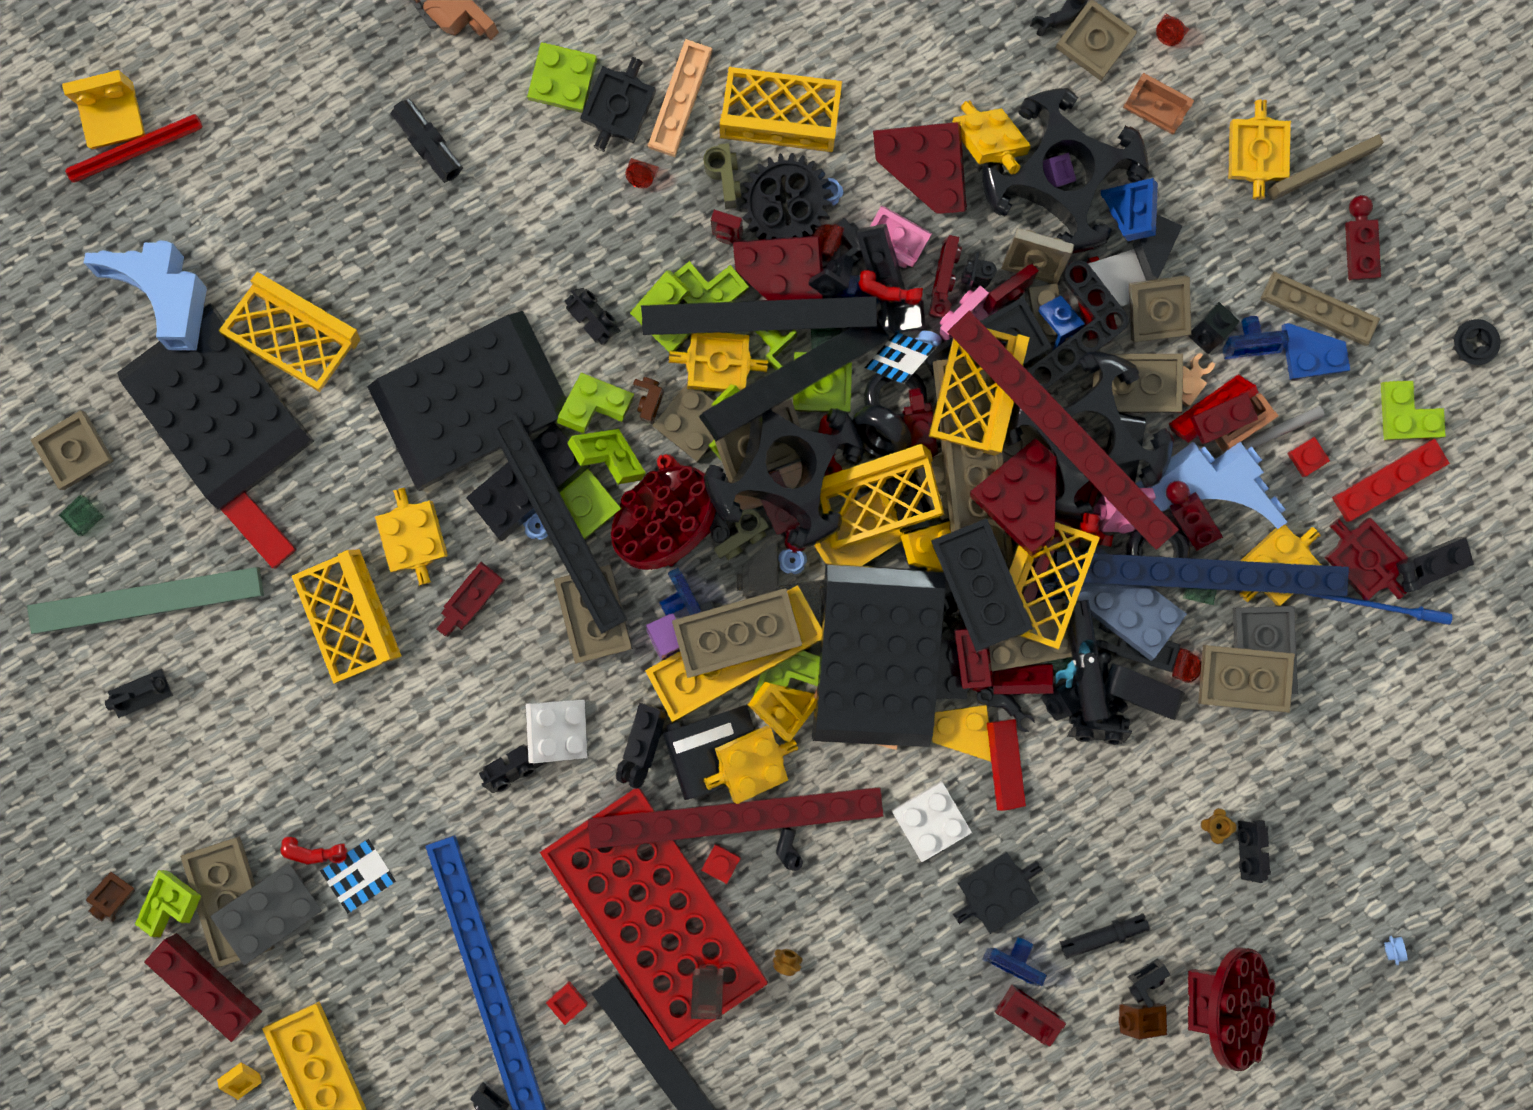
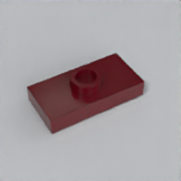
M1033 264L1027 265L991 291L983 305V309L990 315L1008 301L1013 303L1024 294V290L1032 285L1039 270Z

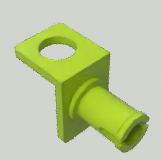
M793 329L788 335L784 336L778 330H767V332L754 331L770 347V352L766 354L768 363L775 370L781 368V364L775 357L797 338V331Z

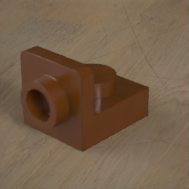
M643 377L642 381L635 379L633 382L636 389L648 392L647 397L644 395L641 397L637 412L641 413L640 418L642 421L654 424L664 390L659 387L660 383L658 381Z
M110 872L87 897L86 902L91 907L88 912L101 922L106 918L113 923L116 919L115 914L132 896L135 889Z
M1155 1003L1154 1006L1148 1008L1146 1005L1132 1006L1120 1004V1033L1139 1040L1167 1035L1166 1005Z

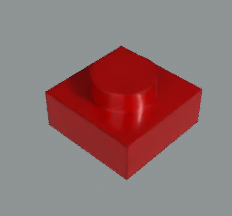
M1315 437L1310 438L1287 453L1302 477L1308 476L1330 462Z
M715 843L701 871L727 884L741 856Z
M568 981L546 1001V1004L560 1021L566 1025L588 1005V1002L572 983Z

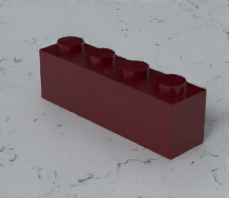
M177 933L164 939L144 961L148 967L230 1042H233L242 1035L263 1012Z

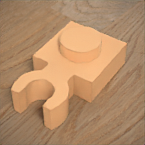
M1201 353L1192 358L1190 370L1183 366L1182 404L1186 407L1191 406L1206 386L1207 382L1201 379V377L1210 373L1215 367V363L1211 362L1205 369L1201 368L1198 364L1203 356Z

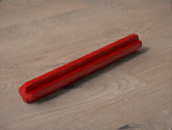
M193 114L70 166L65 170L66 175L72 183L78 182L202 129V123L199 117Z

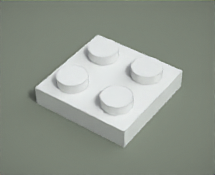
M585 700L526 704L529 763L587 758Z
M942 781L891 810L921 862L972 833Z

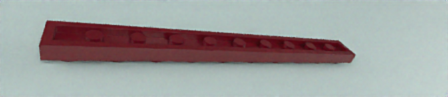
M970 310L947 331L1155 550L1179 530Z
M881 787L743 801L739 804L724 803L588 818L590 849L878 818L884 817Z

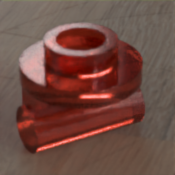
M1166 13L1157 25L1156 35L1163 44L1174 46L1182 41L1189 28L1180 19Z
M631 158L625 175L628 182L633 186L647 188L656 178L659 167Z
M824 224L816 230L814 236H820L822 253L833 256L841 244L843 227L836 224Z
M1180 648L1172 677L1185 683L1195 681L1201 674L1202 660L1192 654L1190 650Z

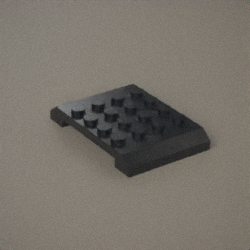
M208 304L203 309L197 350H167L159 341L118 371L117 374L124 388L204 497L217 510H221L312 444L314 440L298 418L292 415L243 347L220 334L219 329L225 320L214 305Z
M524 311L508 314L377 378L367 386L418 491L444 479V476L500 450L501 447L489 426L490 424L513 412H517L528 435L547 426L550 427L553 423L557 424L558 415L567 400Z
M825 564L823 588L825 599L816 710H814L813 741L930 746L934 730L946 590L943 571Z

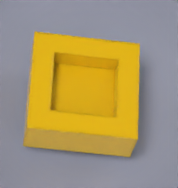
M241 1062L217 1079L221 1091L239 1100L261 1084L262 1080L259 1072Z

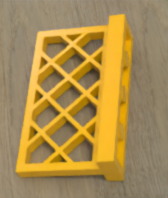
M729 67L723 110L720 118V138L833 152L842 81ZM734 77L746 78L751 85L739 92L733 85ZM766 81L774 82L779 87L769 96L760 87ZM794 85H802L807 93L796 100L788 89ZM823 88L834 89L835 96L826 103L817 94ZM756 90L763 100L751 107L744 97ZM784 93L791 104L780 111L773 103V100ZM812 97L820 107L808 114L801 104ZM738 101L747 110L740 116L728 114L729 107ZM768 105L775 115L770 119H762L756 112ZM795 108L804 117L798 123L789 122L785 117L786 114ZM822 112H825L831 119V127L818 126L813 119Z
M256 272L250 280L252 286L219 329L220 334L321 392L350 349H355L360 342L357 330L261 273ZM257 296L265 301L267 310L250 313L249 304ZM286 313L290 315L292 324L275 327L272 315ZM268 316L271 328L254 332L252 319ZM248 320L250 333L237 335L230 331L236 322ZM310 327L315 330L317 339L299 341L297 329ZM293 331L296 343L279 346L277 334ZM273 335L275 347L264 350L257 347L256 338ZM336 342L342 346L336 355L324 356L322 344ZM318 345L321 358L304 361L301 348ZM298 350L300 362L292 364L282 362L281 352ZM322 364L324 372L318 381L307 376L305 367Z
M988 329L998 340L1006 342L1005 348L1023 366L1030 337L1019 334L1013 336ZM953 338L929 437L984 451L983 453L995 456L1002 453L1014 401L997 383L989 387L986 385L979 373L983 369L981 367L976 368L969 354ZM959 348L962 354L956 357ZM964 357L972 372L959 379L953 367L955 361ZM975 375L983 391L970 398L961 382ZM951 377H952L953 380H954V383L951 384V385H949L950 379H951ZM957 385L966 401L952 408L946 395L949 389ZM995 387L994 395H992L990 390ZM985 393L991 402L990 411L981 416L972 400ZM968 404L976 419L963 426L954 411ZM945 405L948 411L942 414L943 407ZM950 414L958 427V430L951 434L938 431L940 420ZM988 416L987 423L985 424L983 418ZM979 422L984 431L982 443L972 441L965 429ZM960 432V433L962 434L963 438L957 437V436H954V435H956V434H958V433Z
M919 444L823 477L820 494L823 513L828 514V511H832L829 498L841 495L846 498L839 512L842 515L841 519L854 526L847 538L838 540L837 532L829 537L832 549L836 550L945 515L931 464L933 461L931 451L927 447ZM924 467L926 478L921 487L909 482L914 470ZM895 477L901 482L894 495L891 496L881 489L887 479ZM906 484L919 490L910 506L898 500ZM928 485L930 488V492L926 491ZM865 486L874 490L866 505L854 500L859 489ZM879 493L891 499L883 515L871 509ZM923 494L932 497L934 510L922 513L915 509ZM852 502L864 508L856 523L844 518ZM897 502L908 508L902 520L894 522L888 516ZM870 511L879 516L880 520L875 529L867 531L861 525ZM913 512L919 514V515H916V516L911 517L912 514H913ZM886 521H888L889 523H891V524H888V525L883 526Z
M1055 522V530L1059 531L1063 541L1049 548L1047 546L1043 547L1044 550L1036 553L1033 557L1019 545L1009 572L1023 606L1032 621V627L1035 628L1038 634L1028 632L1020 636L1059 650L1100 537ZM1064 533L1072 535L1073 537L1067 539ZM1079 538L1091 542L1088 553L1077 558L1069 545L1070 542ZM1066 545L1072 560L1056 567L1050 552ZM1046 554L1053 569L1037 576L1032 566L1034 559ZM1085 559L1083 567L1081 569L1078 562ZM1075 564L1080 574L1077 581L1065 585L1059 570ZM1031 570L1033 578L1027 580L1029 572ZM1056 573L1062 588L1046 595L1039 580ZM1036 581L1043 596L1026 603L1022 594L1024 586ZM1075 587L1071 597L1068 589ZM1065 592L1069 600L1068 608L1055 614L1049 598ZM1045 600L1052 616L1035 622L1029 607ZM1065 614L1062 624H1060L1058 617ZM1054 619L1059 628L1056 640L1052 641L1044 638L1038 626Z
M360 549L346 550L337 554L338 556L292 575L333 684L402 657ZM340 563L343 571L340 583L328 578L331 567ZM311 575L320 579L315 593L306 590L303 578ZM326 582L338 587L333 601L320 596ZM343 590L352 594L354 601L351 609L338 604ZM318 601L330 606L325 620L318 618L315 613ZM336 609L348 614L343 628L331 623ZM354 617L363 622L364 630L361 637L349 632ZM329 628L341 633L336 647L329 645L326 641L325 636ZM346 636L359 641L354 655L341 650ZM364 644L373 648L376 660L367 662L359 658ZM339 655L351 660L348 671L343 674H339L336 666ZM357 663L362 665L355 668Z

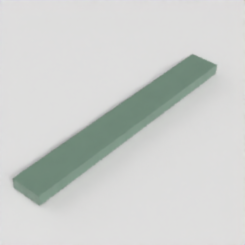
M260 567L32 604L27 605L31 634H39L264 596Z

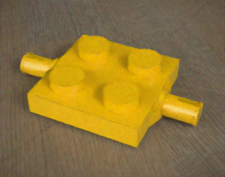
M1262 99L1254 102L1255 117L1250 119H1232L1229 127L1228 179L1253 182L1252 199L1255 200L1257 198L1258 200L1265 199V182L1282 181L1290 176L1291 121H1278L1267 117V100L1262 101Z
M970 100L965 101L961 105V110L966 115L954 117L952 121L961 122L963 144L978 164L1000 162L1004 164L1011 175L1016 174L1021 166L1014 158L1028 155L1031 147L1029 142L1002 108L980 112Z
M721 332L691 333L690 346L687 353L669 351V363L686 364L688 372L687 389L724 392L732 384L736 385L741 391L746 388V378L749 371L767 373L768 360L751 359L749 335Z
M405 488L393 490L398 507L389 513L375 516L390 572H397L404 569H415L419 586L431 583L426 566L435 560L448 557L434 503L429 500L419 504H409Z
M1284 524L1279 529L1275 528L1240 561L1321 565L1311 554L1308 547L1321 535L1314 527H1311L1299 538ZM1242 591L1239 595L1243 597V600L1249 602L1258 592ZM1262 592L1277 606H1281L1294 594Z
M766 725L715 748L719 760V773L704 778L705 785L708 790H711L724 783L729 789L733 802L739 804L788 781L783 765V756L797 751V743L792 739L790 742L778 745L771 727Z

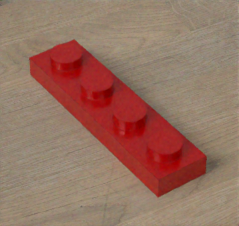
M1431 439L1334 495L1332 498L1346 522H1349L1450 463L1436 439Z

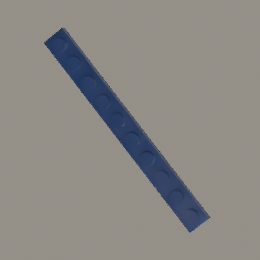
M1055 551L1054 563L1056 567L1072 560L1069 552ZM1073 552L1076 558L1086 554ZM1094 553L1084 583L1347 596L1349 567ZM1085 559L1078 562L1081 569L1083 567ZM1075 564L1059 570L1064 582H1075L1080 575ZM1056 573L1053 575V581H1059Z

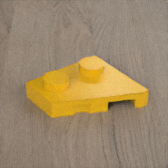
M950 521L901 535L908 564L917 567L924 566L928 570L943 571L931 540L951 533Z
M764 682L747 705L783 740L790 742L816 708L817 699L814 698V693Z
M979 705L935 712L932 742L991 762L987 723L989 722L987 706Z

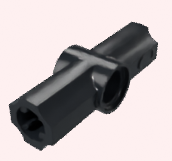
M410 99L397 103L390 114L409 137L407 138L421 158L427 160L440 180L444 183L452 181L460 174L463 167L445 145L446 141L433 124L427 122L423 114Z

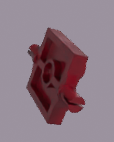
M1339 518L1330 524L1329 527L1341 539L1337 546L1324 558L1332 566L1349 567L1348 583L1364 600H1369L1379 590L1386 587L1396 599H1401L1407 594L1396 580L1399 575L1396 563L1408 558V556L1372 518H1366L1353 530H1349Z

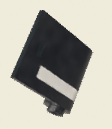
M747 704L694 723L684 725L683 720L666 725L668 731L662 734L684 800L696 798L726 787L723 783L708 790L704 778L719 773V760L715 748L755 731Z

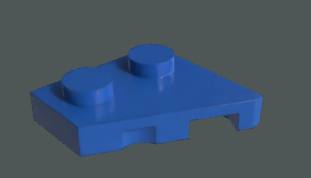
M1154 178L1101 190L1102 198L1106 201L1110 209L1109 211L1117 221L1118 227L1127 241L1156 235L1158 183Z
M1290 323L1281 326L1290 380L1350 371L1345 341Z

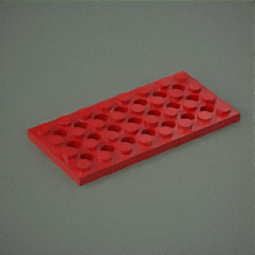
M634 788L591 818L655 810L642 790ZM586 820L543 849L540 854L669 1050H671L766 986L768 980L675 840L647 843L654 848V856L650 859H643L638 854V847L644 843L613 846L610 851H602L600 848L590 849L588 820ZM575 853H586L589 857V864L584 868L577 867L573 862ZM624 860L629 864L630 871L627 875L620 876L615 873L613 866L616 861ZM659 868H665L670 872L671 879L665 884H660L655 880L654 872ZM598 876L605 881V889L603 891L594 892L591 890L589 881L592 877ZM633 885L643 886L646 890L645 898L642 900L633 899L630 895V888ZM674 893L685 895L687 904L683 908L672 906L670 897ZM610 901L618 902L622 908L621 914L616 917L608 915L605 910L606 904ZM651 909H656L662 914V921L657 925H652L646 920V913ZM696 917L703 922V929L700 932L692 933L687 929L686 922L690 918ZM633 926L636 928L638 937L634 941L625 940L621 934L624 927ZM667 934H673L678 938L679 945L674 949H667L662 944V938ZM708 942H714L719 946L720 952L715 957H707L703 953V946ZM646 950L653 954L654 962L651 965L644 966L639 963L638 954L641 951ZM683 959H690L695 964V970L690 974H684L679 970L678 963ZM731 967L736 973L735 979L731 982L721 980L719 971L722 968ZM664 975L668 977L671 983L670 987L666 990L657 989L654 985V979L657 976ZM701 983L707 984L712 991L711 995L704 999L699 998L694 991L695 987ZM675 1000L683 1001L687 1006L686 1012L682 1015L674 1014L670 1009L671 1003Z

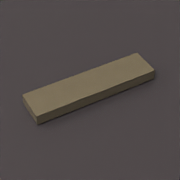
M1380 134L1274 184L1267 193L1270 199L1274 201L1372 154L1384 142Z
M1275 271L1271 274L1261 296V300L1364 346L1370 344L1380 321V318Z

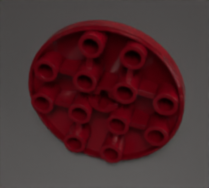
M683 465L664 468L657 472L650 471L632 490L623 494L620 504L621 510L615 514L613 520L611 540L615 552L625 563L642 570L659 569L668 565L672 567L711 533L710 527L716 510L706 491L703 480L705 474L702 471Z
M1244 947L1232 949L1223 958L1216 973L1197 969L1188 971V1030L1209 1034L1211 1047L1217 1061L1225 1069L1233 1071H1244L1254 1062L1259 1063L1261 1061L1262 1049L1269 1027L1274 1025L1276 1019L1275 1010L1272 1009V996L1276 988L1275 981L1270 979L1267 966L1257 951ZM1262 995L1269 997L1268 1008L1261 1007L1260 1000Z

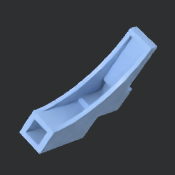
M163 240L156 243H144L142 253L138 251L112 253L104 250L98 253H85L84 264L96 277L120 280L137 287L147 294L155 312L156 338L167 350H197L207 287L196 274L182 271L184 256L173 243Z
M1193 441L1171 457L1160 483L1151 487L1156 496L1153 503L1161 511L1169 509V506L1173 504L1166 497L1167 486L1173 481H1183L1189 486L1190 495L1196 492L1201 500L1220 499L1243 504L1262 514L1277 529L1287 523L1282 515V512L1286 510L1276 496L1270 499L1265 493L1269 488L1260 477L1264 472L1258 465L1262 459L1252 446L1246 449L1241 442L1214 459L1205 446L1199 449ZM1141 480L1136 483L1139 488H1145Z

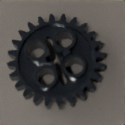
M780 153L778 162H774L768 157L767 167L758 163L760 172L758 174L754 172L749 173L753 181L752 183H743L749 191L741 193V198L747 201V203L740 205V209L743 212H748L742 218L746 223H750L748 229L752 233L757 231L756 237L759 240L765 237L766 239L805 237L807 234L815 236L813 231L815 227L820 230L824 229L820 223L821 219L830 220V216L825 212V209L833 208V204L826 200L834 196L830 189H826L831 183L828 178L822 179L825 176V172L822 168L816 170L817 164L815 161H811L807 165V159L802 155L797 162L794 153H791L788 160H785L784 156ZM784 176H786V182H785V184H786V186H785L786 193H787V194L789 195V197L791 198V199H788V200H787L788 212H789V215L791 216V224H790V225H787V221H788V217H787L788 212H787V209H786L785 206L782 204V203H785V202H786L785 190H784V187H783V185H782V178H783ZM797 180H805L802 188L798 190L793 189ZM772 184L777 185L775 192L769 195L765 194L768 186ZM807 207V214L804 217L797 218V211L800 208ZM780 212L776 222H768L772 213Z

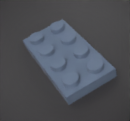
M1090 546L1084 553H1088ZM1098 546L1095 550V554H1107ZM1064 582V583H1065V585H1069V584H1071V583H1073V582ZM1083 583L1077 601L1089 600L1091 615L1150 661L1155 659L1187 615V613L1151 586ZM1075 587L1068 589L1071 597Z

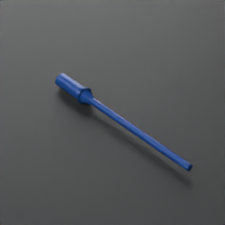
M1304 594L1409 614L1417 618L1418 621L1425 620L1450 625L1452 622L1451 613L1424 609L1421 606L1408 609L1345 596Z

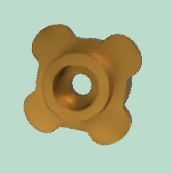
M1220 808L1215 809L1210 818L1201 821L1202 830L1207 831L1211 835L1212 842L1216 844L1223 843L1224 839L1234 833L1237 828L1235 822L1226 817L1225 810ZM1218 823L1221 824V828H1220V829H1217V828H1216V825H1217Z
M789 949L775 950L774 954L776 957L773 958V967L777 972L786 976H793L801 970L799 964L802 963L803 959L796 952Z

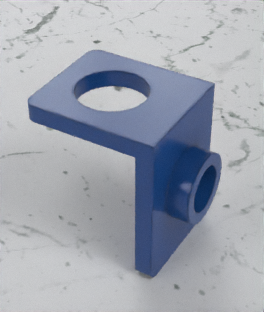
M1062 296L1039 307V313L1058 335L1052 350L1056 349L1069 336H1073L1084 327L1085 323Z

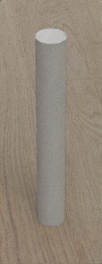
M1321 406L1315 407L1241 441L1246 449L1251 446L1253 448L1258 447L1324 417V411Z

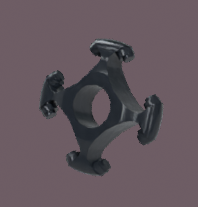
M1058 88L1027 97L1019 107L1018 113L1020 116L1027 120L1039 117L1043 123V132L1035 153L1016 174L1011 176L1003 175L1004 168L1002 163H985L982 167V182L987 202L992 212L999 216L1006 217L1013 205L1009 203L1011 198L1006 195H1015L1027 199L1047 209L1070 231V234L1066 231L1063 235L1059 233L1056 238L1074 244L1072 254L1093 250L1106 244L1111 236L1112 229L1108 225L1100 223L1090 228L1087 223V213L1098 185L1116 169L1127 170L1126 174L1131 183L1145 180L1149 175V163L1139 130L1131 126L1125 125L1118 136V139L1121 140L1119 145L1123 146L1124 149L1115 148L1093 139L1074 126L1068 119L1062 116L1059 109L1064 112L1067 108L1071 110L1079 97L1069 88ZM1054 153H1069V155L1076 157L1086 171L1085 187L1076 191H1063L1055 188L1047 180L1043 172V160Z
M1090 351L1079 359L1085 372L1089 371L1091 374L1099 371L1100 378L1097 384L1072 404L1063 407V409L1071 417L1083 411H1094L1102 415L1109 423L1112 432L1111 445L1106 454L1117 465L1134 460L1145 461L1148 466L1142 468V474L1139 475L1143 486L1151 488L1159 484L1167 470L1173 451L1174 439L1170 431L1163 428L1152 434L1154 438L1150 441L1154 448L1144 449L1123 424L1112 392V381L1116 376L1120 383L1125 381L1126 385L1140 379L1136 365L1118 356L1103 352ZM1014 402L1004 442H1007L1008 446L1022 440L1020 435L1024 433L1020 426L1023 424L1030 425L1036 429L1053 451L1063 482L1061 494L1058 497L1055 496V516L1071 521L1083 522L1084 513H1095L1088 501L1084 503L1081 499L1074 503V496L1089 480Z
M838 408L830 409L826 421L829 422L828 426L833 429L831 435L802 429L772 410L751 421L746 455L731 483L725 482L726 474L723 473L724 469L716 465H709L703 477L710 501L720 517L731 523H738L743 510L740 509L739 503L734 502L736 495L749 496L768 501L797 519L800 527L797 526L796 529H792L787 539L791 546L798 549L810 547L834 535L840 530L842 515L837 512L828 511V514H823L821 518L818 508L825 471L837 449L843 450L842 456L845 457V461L853 465H859L865 453L860 433L849 414ZM774 442L788 445L800 457L802 464L801 479L793 489L777 484L768 473L766 456L768 449Z

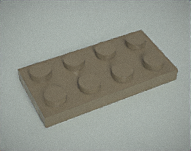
M786 588L672 620L687 678L803 646Z
M238 836L180 856L190 888L201 895L197 912L215 969L240 961V959L210 916L255 886L241 837ZM274 945L271 946L270 948H268V949H267L266 951H264V952H267V951H270V950L274 949L275 946H274Z

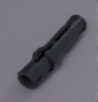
M1144 913L1120 922L1116 919L1111 921V925L1059 941L1065 959L1068 960L1071 957L1115 942L1122 944L1126 942L1127 938L1144 932H1150L1148 921L1145 920Z

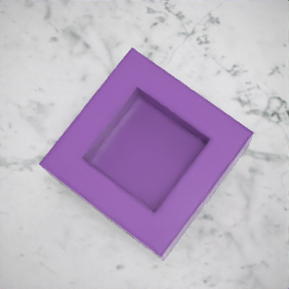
M1069 153L1043 161L1044 174L1055 188L1076 181Z

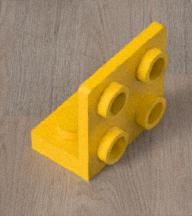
M116 70L62 84L64 95L78 105L86 144L91 150L133 140L145 135L133 82L121 71Z

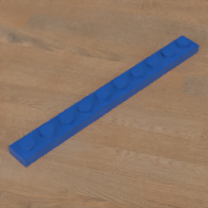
M456 835L427 844L425 847L512 1110H546Z

